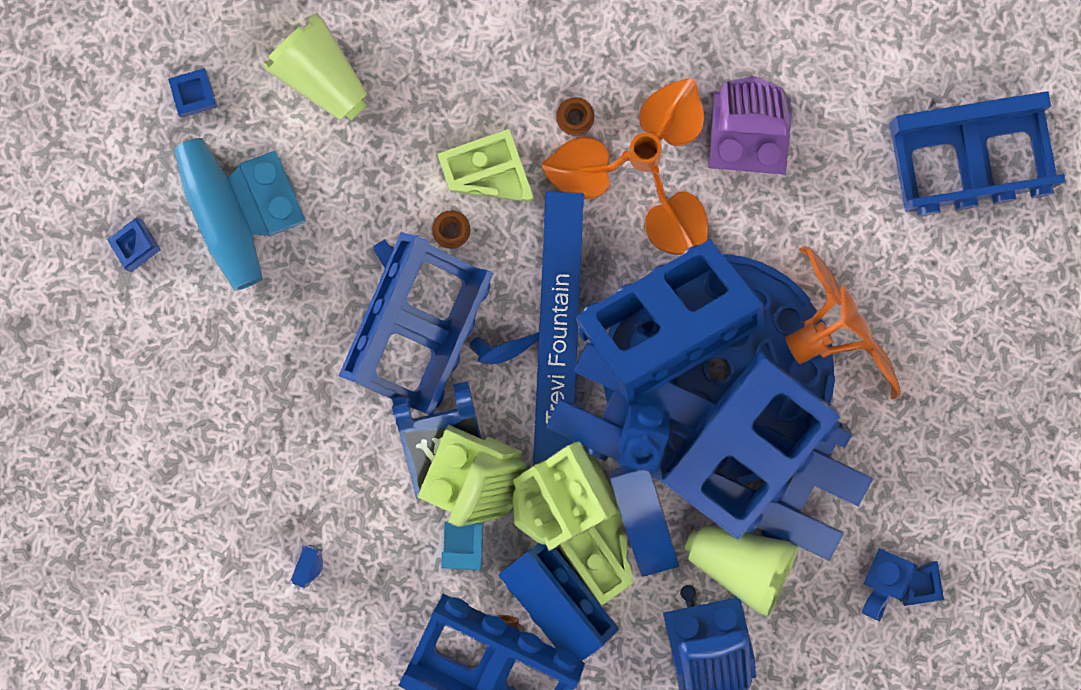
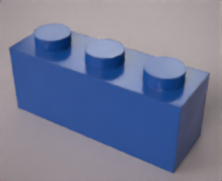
M537 543L499 574V577L506 584L510 593L518 599L531 616L533 622L540 627L555 648L569 651L581 661L602 648L619 631L618 626L556 548L549 550L545 544Z

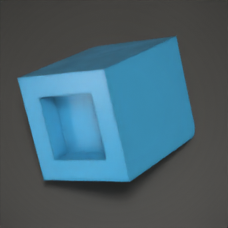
M448 520L445 522L444 551L441 557V568L482 569L484 522L466 526H455L448 523Z

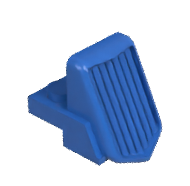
M735 597L663 613L679 690H748L750 688L752 678L757 677L755 657L742 603L739 598Z

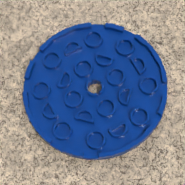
M724 254V257L763 304L764 326L672 379L671 382L718 403L754 357L762 350L774 360L777 366L827 404L831 403L835 384L833 354L822 358L819 354L799 364L791 353L785 339L786 336L805 327L803 322L812 318L817 313V310L810 302L809 296L790 278L769 265L743 256ZM710 269L677 288L674 292L688 310L697 311L725 295L728 289L715 272ZM644 307L611 326L608 334L620 350L627 351L632 348L630 347V338L636 326L642 327L654 334L660 331V327ZM820 319V320L816 323V325L819 324V323H821V322H823V323L825 324V322L822 321V319ZM714 359L723 360L728 365V376L722 381L712 380L708 374V364ZM603 386L606 402L608 403L613 390ZM779 393L768 403L755 419V422L798 441L808 429L805 422L810 413L787 395ZM670 418L669 437L665 448L677 453L695 429ZM733 456L724 457L713 470L741 484L761 479L760 476Z

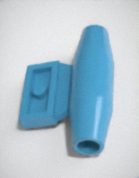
M195 138L181 143L174 149L185 197L208 251L234 291L257 284L263 277L252 235L270 237L305 223L304 215L276 151L240 163L231 175L227 177L203 138Z

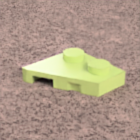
M510 129L437 154L450 192L523 202L534 200Z
M619 507L614 515L558 546L581 581L601 606L633 584L631 565L628 563L627 539L626 534L623 532Z

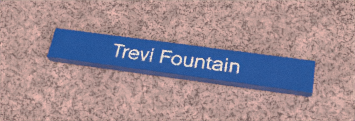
M547 191L545 193L533 466L546 461L568 445L573 444V440L546 428V425L560 398L575 405L576 373L573 371L577 362L578 324L576 315L579 314L584 193Z

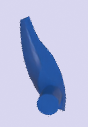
M539 332L495 346H490L481 337H476L470 343V349L479 356L478 362L488 365L499 364L513 359L539 340Z

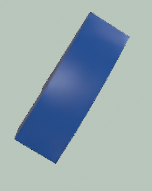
M626 466L610 470V481L641 576L644 577L679 567L652 473Z

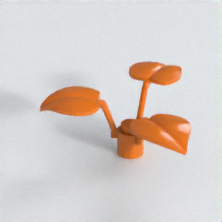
M693 78L670 83L647 98L639 114L640 126L647 133L636 135L631 141L630 151H624L622 156L612 164L607 165L609 153L606 147L597 139L591 137H577L569 140L542 163L543 172L558 190L569 193H584V200L594 199L606 193L610 184L607 172L615 171L626 161H630L632 166L638 171H650L662 204L652 207L647 213L645 232L649 241L656 248L666 253L682 255L692 246H699L706 242L708 235L707 215L701 202L694 195L683 191L676 193L668 201L658 168L661 158L662 139L672 146H683L693 142L702 131L704 110L698 94L696 81Z
M803 246L798 249L809 256L812 267L825 288L826 303L812 318L803 322L805 327L785 337L787 345L796 361L802 364L819 354L822 358H825L830 354L864 349L874 358L882 373L891 383V399L901 396L900 385L893 365L886 352L873 338L869 324L865 317L859 313V307L852 294L844 285L840 286L839 289L831 270L810 247ZM836 302L839 306L841 305L840 321L829 327H826L823 322L816 325ZM841 328L851 330L863 339V341L828 347V345L833 343L831 334Z

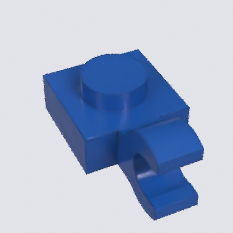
M879 548L863 583L874 590L868 597L862 613L880 622L890 597L902 602L917 565Z

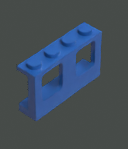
M1049 91L896 116L889 123L905 212L917 211V216L922 217L940 213L941 206L954 205L955 210L958 211L979 206L978 200L992 198L993 204H1003L1017 200L1016 194L1030 192L1031 198L1054 194L1053 188L1063 184L1066 180L1064 174L1057 175L1045 115V111L1051 107ZM1021 132L1027 133L1031 140L1037 179L995 185L987 140L990 137ZM947 144L952 145L956 151L963 190L920 197L912 152L916 149Z
M401 232L339 373V377L390 399L407 395L411 408L432 415L444 399L445 385L450 374L459 364V353L466 337L474 329L476 313L481 302L489 294L490 281L494 273L476 268L430 245V241L418 235ZM425 262L460 278L462 282L452 310L445 320H441L408 303L409 292L421 265ZM393 334H399L431 350L430 361L416 390H408L377 375V366L389 338Z
M711 239L699 246L695 245L688 248L680 257L666 265L662 264L655 267L648 275L638 281L623 285L615 294L603 301L588 305L582 313L576 315L581 338L584 342L589 340L618 379L621 393L630 405L763 327L764 310L761 301ZM712 269L726 286L728 292L697 311L688 310L674 290ZM645 307L660 327V331L627 351L620 350L606 332V329Z
M760 350L662 470V483L739 540L745 532L750 534L757 528L763 518L761 512L770 501L776 503L781 499L788 488L786 482L795 471L801 473L806 469L814 457L812 451L820 441L827 442L835 434L840 425L837 421L841 416L836 407L830 403H825L777 366L770 356ZM779 393L787 395L817 418L787 455L752 428L755 419L773 397ZM726 456L735 457L765 480L736 516L705 494L701 489L704 481Z
M443 593L431 614L429 623L398 686L405 690H516L510 687L506 680L517 660L558 680L554 690H573L579 684L586 663L577 659L569 651L558 650L542 642L539 637L532 633L519 631L507 625L501 618L495 615H487L469 606L461 598L450 597ZM445 625L487 645L478 666L469 667L437 650L436 643Z

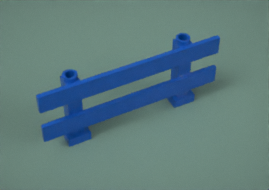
M636 326L630 338V347H635L655 334ZM587 342L573 372L613 390V393L601 417L560 398L546 428L573 441H579L580 444L587 447L586 451L590 455L606 461L610 457L618 461L619 441L630 405L621 393L618 379L594 346ZM671 381L633 402V404L638 402L645 406H654L660 410L669 411L670 418L695 430L717 404ZM809 414L805 422L808 428L817 419ZM755 421L752 424L754 431L786 455L797 443V441ZM839 422L840 425L835 434L827 442L821 440L812 451L814 457L806 469L801 473L795 471L786 482L788 488L781 499L776 503L770 501L761 512L763 518L757 526L762 529L761 533L765 537L792 542V544L828 561L832 558L844 533L801 512L814 486L859 507L873 481L871 476L830 457L836 444L846 448L852 437L848 426ZM667 448L664 449L657 473L651 472L654 479L662 482L661 472L675 456V452ZM715 471L709 475L701 486L705 494L734 516L739 513L756 492V490Z

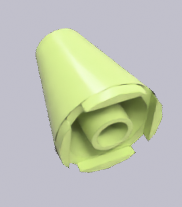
M315 13L308 19L310 23L304 29L299 26L268 56L270 60L263 62L262 66L267 72L338 120H342L347 116L352 121L367 106L363 99L368 94L324 19L318 13Z
M703 525L700 531L692 530L684 550L690 552L688 560L758 614L769 617L784 588L782 586L786 576L790 574L799 546L789 541L744 533L737 540L723 528Z

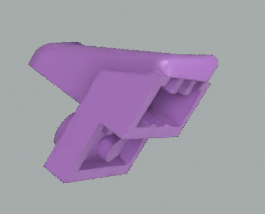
M756 76L728 81L723 84L721 91H714L708 168L786 175L792 108L791 98L786 97L782 87Z

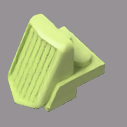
M448 425L417 498L451 512L448 523L455 526H466L504 517L513 508V492L516 486L512 480L528 470L525 461L520 459L523 451L489 436L482 440Z
M579 441L568 445L546 461L531 467L512 480L516 486L513 492L514 524L538 543L545 544L549 550L579 536L617 513L618 504L611 485L596 457L590 455L586 450L584 451Z

